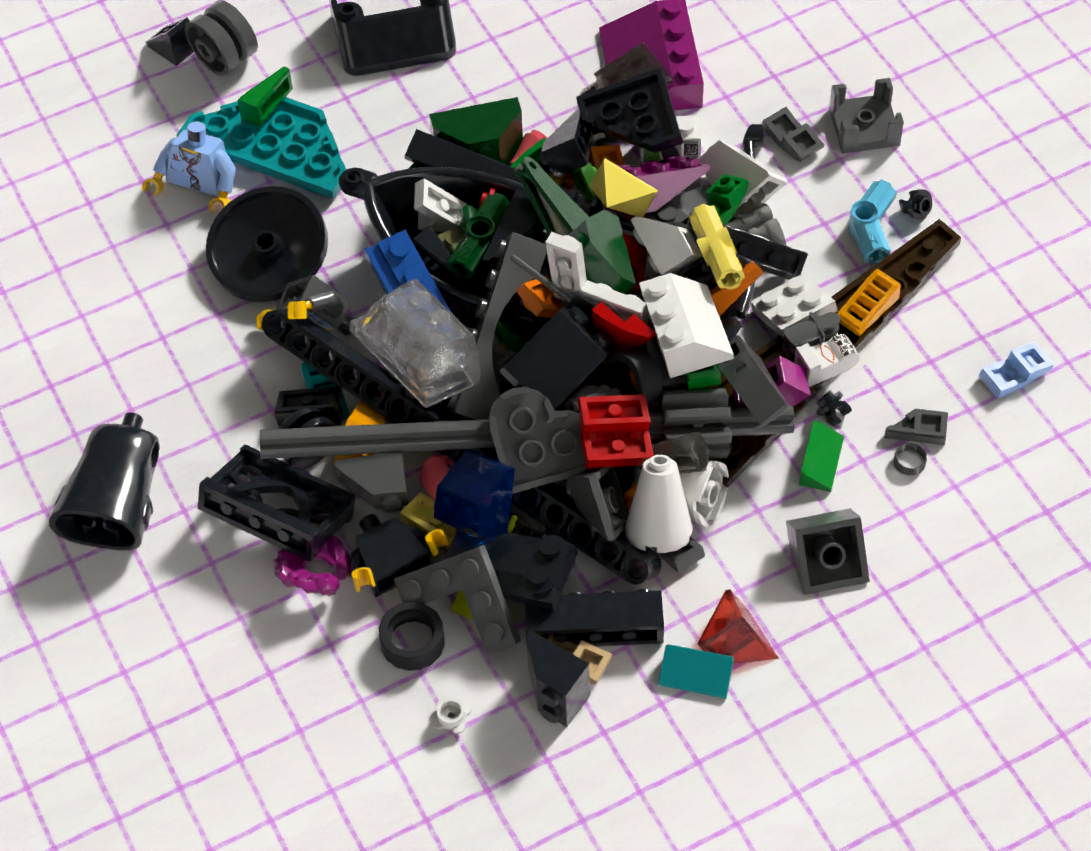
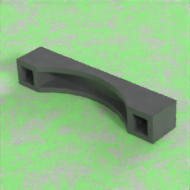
M512 232L505 240L501 239L494 254V257L498 258L495 270H490L485 282V287L489 288L487 297L480 300L475 317L480 319L477 328L471 329L466 341V347H469L470 350L467 359L463 358L457 369L456 377H459L460 381L457 390L452 389L446 407L451 408L448 416L449 419L454 421L489 419L491 405L501 395L492 362V343L496 325L504 307L516 293V290L523 283L535 279L511 261L510 257L516 255L540 273L547 252L546 244Z

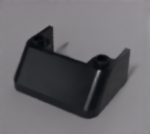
M329 0L343 68L349 75L361 76L444 61L452 58L456 53V39L449 0H420V6L367 16H364L362 7L355 2L337 4V0Z

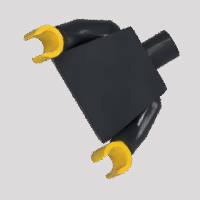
M369 514L359 522V526L364 533L355 538L357 548L351 553L349 575L353 580L356 592L361 591L360 587L370 585L376 598L396 588L395 578L431 565L428 550L431 551L433 556H436L439 553L437 548L440 546L448 547L450 543L441 529L426 532L410 524L404 525L398 518H392L381 524L375 514Z

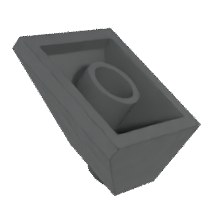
M615 467L587 468L585 471L567 478V494L571 500H574L576 509L608 541L615 540L625 530L629 514Z

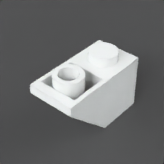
M637 216L631 219L635 227L633 234L642 246L645 245L650 254L648 261L656 273L661 275L676 274L703 257L689 229Z

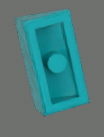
M667 644L665 646L658 685L727 699L734 658L727 655Z

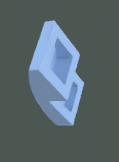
M1034 342L1011 350L1006 360L983 367L979 378L998 399L1035 381L1051 370L1054 363Z

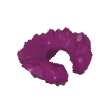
M333 535L318 550V555L313 560L327 562L335 569V576L331 573L315 574L308 572L305 569L307 560L283 549L278 551L277 558L274 559V574L286 587H297L303 589L307 594L314 593L330 597L335 595L336 591L340 588L339 580H345L348 577L351 557L342 541Z

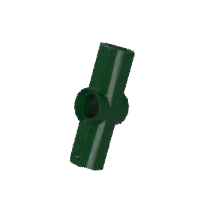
M496 192L492 195H487L477 214L467 221L466 232L447 262V269L453 273L454 277L465 280L474 276L510 202L506 199V196Z

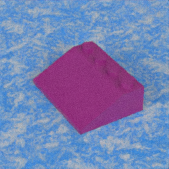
M685 0L655 1L599 27L609 85L661 67L674 111L703 107L704 82Z

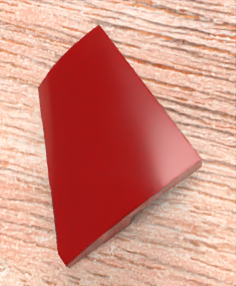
M602 302L592 309L593 326L596 329L603 330L610 336L612 345L617 348L615 352L634 346L640 347L655 336V332L635 314L624 322Z

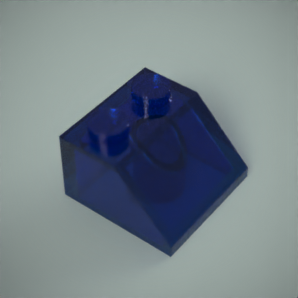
M472 449L466 450L437 485L434 518L476 538L508 533L515 468Z

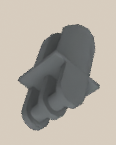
M809 312L808 320L784 328L783 354L787 358H795L797 347L807 343L812 347L822 342L825 343L838 335L840 316L835 312H829L814 317L813 313Z

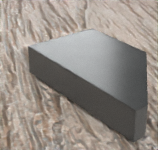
M915 408L895 425L886 427L884 438L945 445L948 412Z

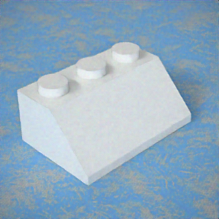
M672 273L639 283L643 300L646 302L647 313L670 378L734 359L732 349L707 285Z

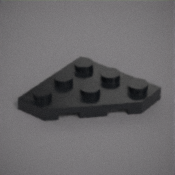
M661 67L576 97L582 121L587 128L654 153L684 143Z

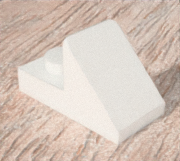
M426 179L416 182L414 210L418 212V229L423 231L431 227L435 232H446L457 227L458 222L462 220L459 211L467 204Z

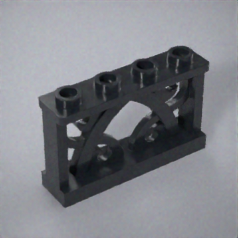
M244 444L240 448V452L211 478L206 477L199 483L197 509L311 562L318 555V550L346 522L348 523L353 518L355 495L276 458L261 459L259 450ZM239 475L247 476V482L241 480ZM231 482L234 484V486L228 487ZM284 493L293 498L297 509H275L264 504L260 494ZM310 522H311V523H314V524H320V525L316 528V527L310 525Z

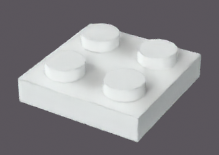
M804 274L791 278L788 282L763 293L751 301L752 312L782 338L784 328L808 320L809 312H812L814 317L837 311L835 300Z

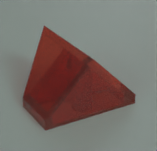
M731 589L725 590L697 645L703 651L733 657L734 664L779 659L751 612Z

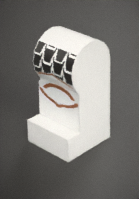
M840 334L832 337L825 343L822 342L812 347L808 343L797 347L794 363L805 368V370L807 368V380L809 387L848 371L857 364L860 355L845 334Z

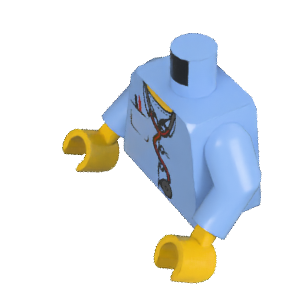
M192 122L188 124L187 130H183L177 138L169 140L161 150L154 165L153 171H155L153 178L146 179L142 184V190L145 192L149 190L151 182L156 185L153 196L159 195L165 187L162 178L166 176V182L217 196L218 198L211 199L208 205L211 213H217L219 203H221L223 209L231 201L227 197L232 192L236 169L225 152L224 142L220 138L206 135V127L203 123Z

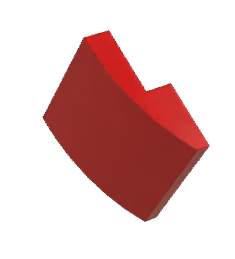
M645 394L579 397L580 432L586 468L641 466L646 460L654 456L648 430L651 421Z

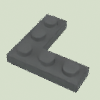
M485 545L394 579L403 603L419 602L425 604L463 590L487 654L521 642Z

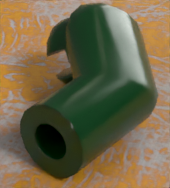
M471 205L463 206L459 211L462 220L458 222L457 228L465 233L467 221L475 216L478 210Z

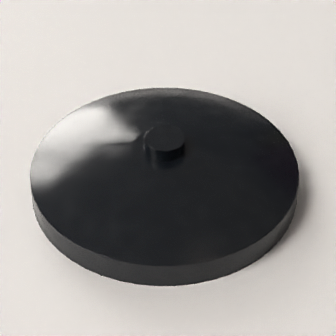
M278 186L253 189L230 201L214 219L206 240L207 262L219 284L230 294L252 302L279 300L289 282L311 275L315 276L324 262L328 249L327 227L315 204L296 190Z

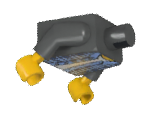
M314 275L289 282L275 309L288 308V319L309 318L327 331L336 329L344 335H348L356 323L354 318L346 314L350 305L349 300ZM263 310L257 315L258 330H262L261 322L265 313L272 310Z

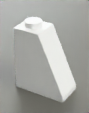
M720 140L711 145L698 159L699 163L710 165V170L705 174L711 186L724 174L747 179L749 185L739 207L733 215L735 218L745 213L751 214L755 206L765 203L787 184L786 179L739 148Z

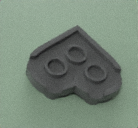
M528 387L512 388L501 394L492 403L488 417L489 430L508 495L566 479L587 469L582 448L579 413L570 410L555 411L547 397L539 391Z

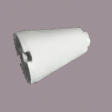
M655 455L643 464L626 521L625 536L630 544L646 551V546L657 547V553L676 551L688 544L693 527L677 463L668 456Z
M709 460L675 461L678 466L691 521L704 527L710 526L707 521H715L718 518L726 499L728 487L722 486L723 476L729 478L726 465L719 461ZM643 465L635 467L634 483L638 482Z

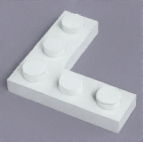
M551 232L546 240V248L553 284L569 296L579 291L596 305L602 302L624 322L635 314L645 324L647 323L646 302H643L635 295H625L614 291L606 284H596L586 279L582 243L569 235L562 236ZM554 293V297L564 300L556 293Z

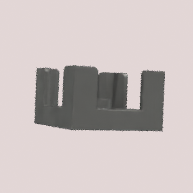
M890 78L877 79L875 81L873 96L845 99L846 84L832 85L829 111L842 154L900 146L904 121L901 112L896 113V116L893 113L891 106L893 86Z

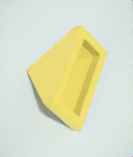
M603 159L589 185L607 208L642 218L658 192L655 188L607 159Z

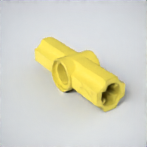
M701 204L695 207L693 213L689 216L690 223L698 237L696 241L707 266L711 267L719 288L732 290L739 287L745 275L738 257L735 255L737 251L727 228L723 227L714 206Z

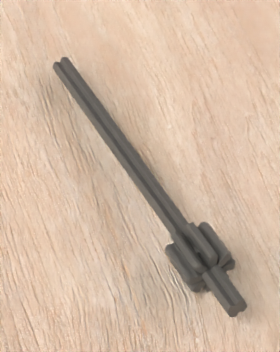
M705 387L688 390V388L663 389L658 405H656V411L649 412L651 423L648 430L651 440H660V455L668 456L674 461L727 458L730 453L729 443L732 442V436L793 433L794 410L793 406L788 405L789 407L776 420L769 422L762 428L747 407H728V394L726 389L722 387ZM489 419L260 430L261 459L495 448L489 430Z

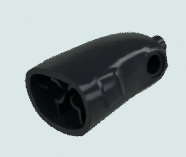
M128 412L124 415L122 424H100L91 431L82 457L67 484L61 489L49 519L51 530L59 537L77 544L111 550H133L140 547L144 532L148 529L150 517L153 514L152 501L149 495L153 473L159 457L160 444L157 436L141 429L143 418L139 414Z

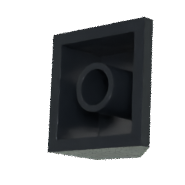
M529 630L526 635L528 668L538 711L547 721L551 723L558 722L568 727L590 696L589 663Z

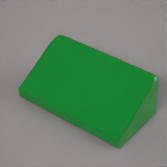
M814 420L801 468L799 485L831 492L844 436Z

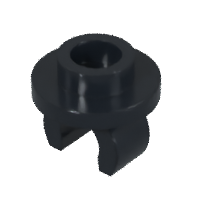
M924 189L912 190L909 192V200L900 199L898 201L901 211L917 220L924 219L932 209V196L929 191Z
M828 391L816 403L819 406L816 414L818 416L825 414V419L831 426H836L842 422L836 415V409L843 416L850 413L852 409L847 402L839 401L843 397L840 391L834 394Z

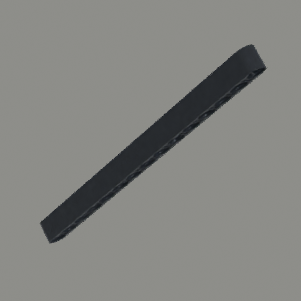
M288 308L272 310L263 316L261 322L262 330L268 338L393 423L428 422L429 418L432 422L454 421L449 419V413L437 404L433 407L405 395L406 384L392 378L385 369L309 318L288 319ZM305 335L308 339V344L305 342ZM329 352L332 354V361L329 358ZM354 368L357 371V379L354 376ZM379 385H380L381 388H382V396L380 395V393H379V391H378V386H379ZM403 402L407 405V413L403 408ZM495 448L436 450L440 455L448 456L466 473L569 543L575 545L576 548L632 585H639L660 573L662 567L661 559L655 551L647 546L646 551L633 546L626 538L625 531L615 540L608 541L576 509L574 500L569 498L567 492L554 483L533 488L537 493V501L533 499L531 489L508 495ZM480 453H481V454L483 455V457H484V460H485L484 465L480 462V459H479V454H480ZM558 506H560L564 512L563 519L559 516L557 512ZM584 523L590 528V537L585 534ZM611 542H613L617 546V555H615L611 550ZM638 560L644 564L645 574L639 570L637 566Z

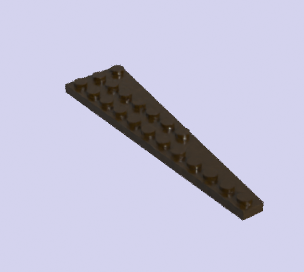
M938 219L834 294L831 298L836 302L837 311L835 313H838L876 269L881 270L901 285L899 299L860 337L842 324H839L838 335L845 334L858 352L960 245L961 236ZM869 295V297H871V298L874 299L875 301H877V302L879 301L878 299H876V298L873 297L872 295ZM860 304V306H862V307H863L864 309H866L867 311H869V312L871 311L870 309H868V308L865 307L864 305ZM853 311L850 313L859 321L863 320V318L855 314ZM779 335L755 352L761 358L764 365L778 356L793 363L795 358H787L783 354V338ZM722 375L721 384L708 387H722L726 389L728 407L735 408L732 385L725 375ZM832 378L809 387L811 396L793 406L794 418ZM779 434L732 436V442L729 443L730 453L727 458L699 460L724 463L728 469L729 478L723 476L722 484L725 487H729Z

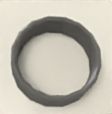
M906 443L897 448L894 456V465L897 470L906 475H916L924 470L927 454L920 445ZM913 450L922 456L924 463L917 468H907L899 463L897 456L902 451Z

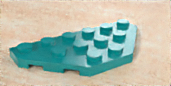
M285 97L260 127L241 118L238 102L236 101L220 106L221 110L208 114L200 111L191 114L176 134L178 137L183 130H187L188 124L192 122H201L206 127V135L220 138L224 142L225 152L232 162L332 199L340 191L339 177L341 173L347 170L344 162H342L323 110Z

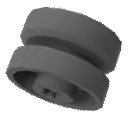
M218 0L205 9L204 15L200 14L185 24L184 32L190 48L204 66L217 75H227L238 67L239 61H245L257 52V38L251 25L237 8L226 1Z

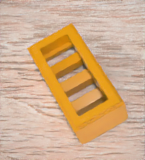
M876 269L837 313L840 316V324L860 337L899 299L900 283L881 270ZM869 295H872L873 297H875V298L878 299L879 301H878V302L875 301L874 299H872L871 297H869ZM860 304L864 305L865 307H867V308L870 309L871 311H870V312L867 311V310L864 309L862 306H860ZM853 311L855 314L863 318V320L859 321L850 313Z

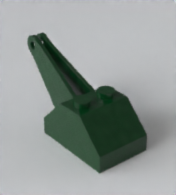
M518 97L429 114L431 135L510 166V162L514 158L523 139L522 110ZM413 163L409 168H419L423 166Z
M525 157L521 164L515 167L514 172L526 190L548 235L551 232L562 236L569 235L582 243L586 279L596 284H606L614 291L626 294L636 285L619 217L606 210H602L589 217L548 176L534 159ZM547 257L545 259V264L549 281L552 282L549 261Z

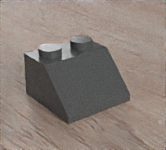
M402 452L335 460L339 481L375 509L382 508L383 512H396L402 510L403 505L409 504Z
M851 508L786 521L790 553L804 595L870 582L861 517Z

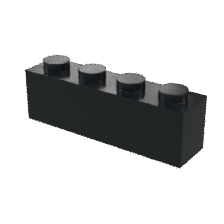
M640 589L635 592H616L610 590L591 594L572 592L568 595H560L555 610L525 604L526 635L529 630L545 639H548L550 634H554L555 642L563 643L569 641L576 645H579L581 640L594 646L664 643L661 590L651 591L649 589Z

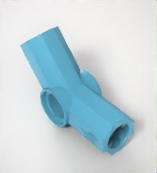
M882 179L880 181H873L861 200L852 205L849 219V233L856 239L863 260L871 265L879 263L890 255V247L880 225V220L895 200L897 191L893 189L891 183Z

